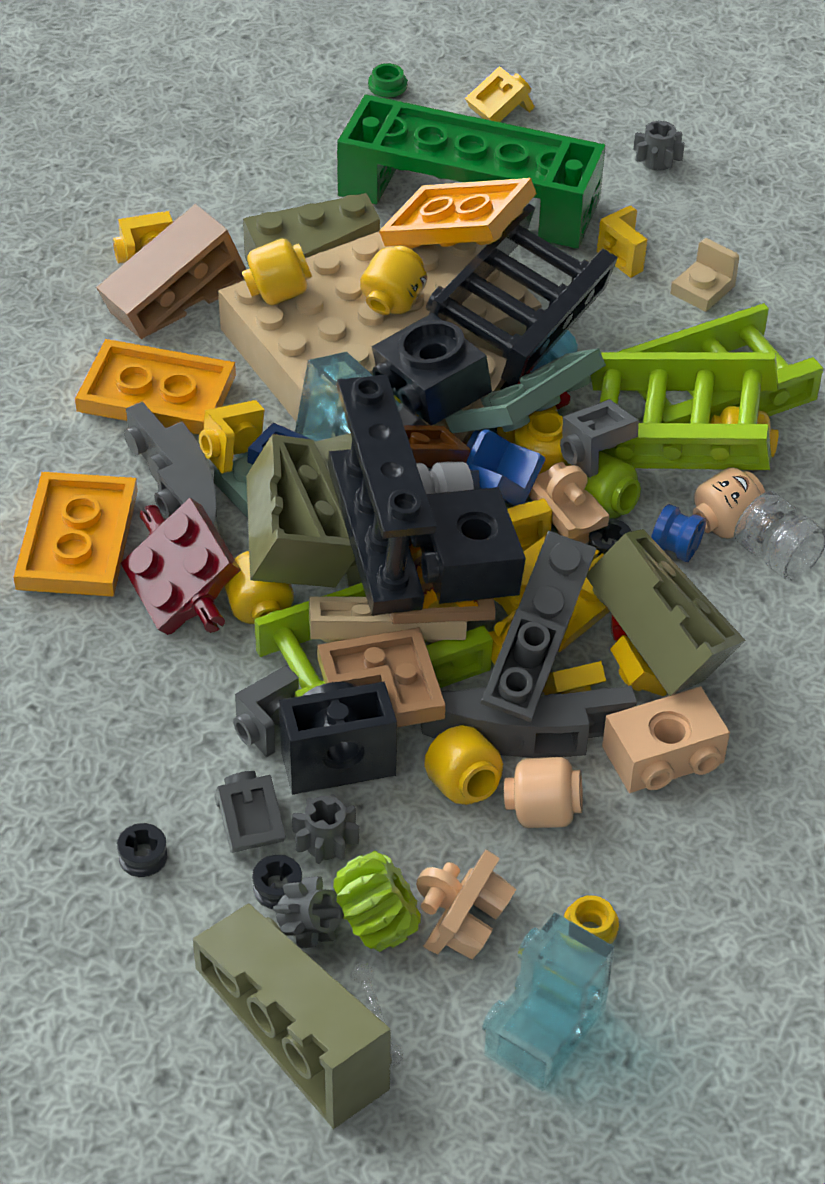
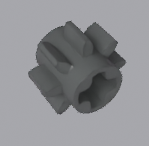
M650 122L646 125L645 134L635 133L633 150L636 151V162H642L645 167L651 170L671 169L673 160H683L685 143L682 142L683 133L681 131L676 132L675 126L669 122Z
M334 794L314 799L307 798L305 814L293 813L292 828L293 832L296 833V851L304 852L308 850L315 857L317 864H320L323 860L336 857L341 861L345 860L346 844H359V825L356 824L355 806L345 807Z
M321 876L306 877L302 879V882L284 884L283 890L285 895L276 906H273V911L276 912L277 922L282 933L286 936L296 935V945L299 948H314L317 946L318 941H335L337 938L334 930L344 919L342 908L336 902L337 893L334 889L322 890L323 879Z

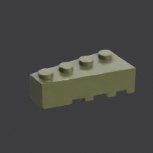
M248 903L193 938L196 970L333 1129L390 1090V1065L392 1064L390 1055L391 1029L284 935L273 919L270 917L265 918Z

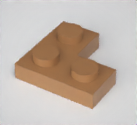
M420 627L317 645V657L324 683L348 682L361 686L385 681L397 720V727L445 719L446 705Z

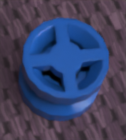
M667 504L656 521L651 538L663 551L670 550L675 552L677 559L689 562L703 538L706 518L696 514L688 517L681 514L679 507Z

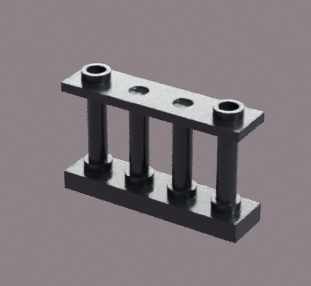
M529 203L523 208L522 214L514 218L506 227L498 240L487 244L445 288L437 287L426 304V310L430 312L429 314L434 313L443 321H446L448 318L502 351V357L507 361L501 379L512 386L521 383L520 378L533 370L606 289L618 258L602 248L590 262L586 259L580 262L529 231L528 228L535 207ZM519 245L572 277L571 283L568 286L563 283L558 286L509 255ZM497 269L549 301V307L545 311L541 308L536 311L486 279ZM473 293L525 325L526 332L522 336L517 333L512 336L462 304Z
M378 375L337 379L336 388L352 437L351 449L329 451L327 465L371 615L422 610L425 596L409 548L410 536L435 533L436 523L388 376Z

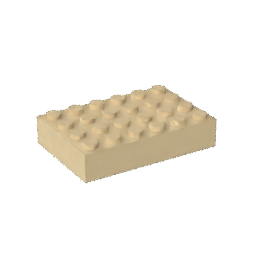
M376 232L305 258L312 274V278L307 279L306 291L279 304L268 305L264 302L261 294L252 297L245 280L218 290L220 328L305 434L309 435L346 420L336 388L337 379L373 376L372 369L375 366L372 346L429 315L430 312L426 310V304L434 290L439 286L445 288L485 245H479L476 242L457 243L449 247H442L440 244H426L411 248L424 262V268L427 273L426 286L413 307L406 313L382 315L373 311L367 305L366 297L360 288L361 276L375 254L382 248L395 247L384 246L380 233ZM497 269L486 279L537 311L542 307V304L525 286ZM473 293L462 304L512 336L516 333L522 336L526 332L525 325ZM448 318L446 320L457 325L462 330L464 338L470 343L502 357L503 352L451 319Z

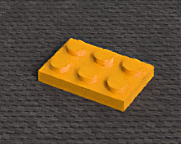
M531 178L422 185L379 230L384 246H404L409 249L426 244H440L442 247H449L457 243L476 242L479 245H487L498 240L514 218L522 214L523 208L536 195V191Z
M105 339L75 397L76 410L81 413L127 421L126 408L143 401L165 428L183 421L191 433L200 434L204 429L205 410L222 407L236 377L235 362Z
M41 472L13 576L15 589L114 597L121 568L120 563L123 559L138 493L137 479L132 477Z

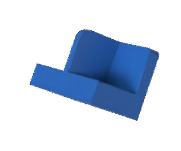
M487 429L482 431L475 430L466 445L471 449L466 464L470 470H479L480 489L499 487L505 503L512 506L525 504L545 462V457L538 452L513 444L493 431Z

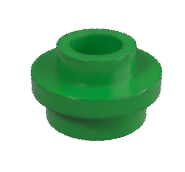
M385 63L376 66L372 70V74L368 78V88L373 94L380 97H396L407 90L408 80L400 66Z

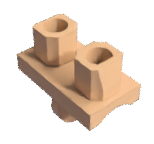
M559 462L549 470L538 474L528 496L533 501L545 498L553 510L552 524L557 528L559 535L585 544L589 541V532L608 526L610 515L585 490L587 475L579 466H566L563 462Z
M486 849L475 867L470 868L461 883L457 879L460 869L451 862H447L443 869L431 867L421 872L416 882L418 891L424 897L421 909L428 914L434 915L439 907L445 908L423 945L424 948L439 954L447 945L472 960L481 951L493 928L470 914L469 910L472 905H475L494 919H497L516 891L511 884L493 872L500 859Z

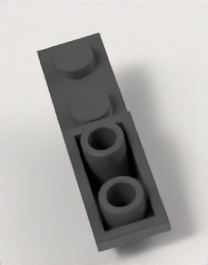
M143 401L126 408L128 429L124 430L125 440L134 455L141 454L146 459L153 478L158 482V492L155 493L154 498L162 516L167 519L186 500L192 498L203 506L218 531L216 494L212 473L206 457L193 434L183 421L165 428Z
M551 531L547 532L480 704L531 722L596 551L595 547Z
M632 686L603 687L592 691L567 694H548L540 697L531 722L480 704L486 687L457 691L445 690L441 691L446 705L445 719L421 723V730L423 735L435 739L448 728L460 725L470 726L479 731L503 756L526 758L584 756L587 753L588 738L604 736L606 715L635 707L637 701Z

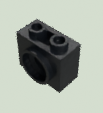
M434 313L425 316L372 346L375 366L372 369L373 376L387 375L393 394L430 426L435 425L492 392L487 355L465 339L462 330L457 325L441 320Z
M499 487L426 494L436 523V532L412 535L410 539L414 548L420 547L423 579L426 584L432 583L438 603L445 604L520 595L526 557Z
M385 681L361 686L348 682H330L314 687L302 696L279 700L281 754L292 795L396 776L397 720Z

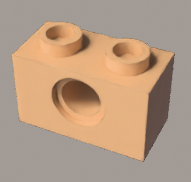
M700 686L606 715L602 747L629 793L645 788L657 790L669 784L673 779L691 773L698 775L707 774L724 763L730 731Z

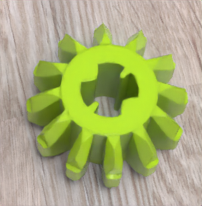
M374 850L365 856L360 855L347 862V866L337 872V877L333 879V888L337 893L336 902L342 908L344 919L351 925L354 935L360 936L366 947L381 952L390 946L392 948L408 940V936L418 931V926L421 923V913L417 908L418 901L410 890V884L402 876L401 869L394 866L390 857Z

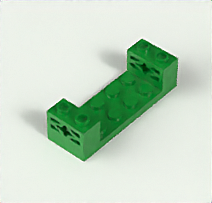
M365 94L337 141L338 196L345 197L367 193L371 203L377 205L396 169L463 183L531 178L536 191V195L533 198L540 199L538 236L550 243L579 249L601 199L606 144Z

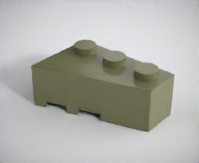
M367 193L348 195L339 199L315 204L309 203L300 207L275 212H264L260 215L243 218L245 258L247 261V256L251 250L280 238L287 239L292 246L299 243L304 257L308 258L358 238L379 232L380 218Z
M272 434L246 476L250 580L336 588L355 560L331 476L314 440Z
M644 529L625 533L587 573L586 578L593 586L595 596L610 610L669 696L703 682L746 641Z

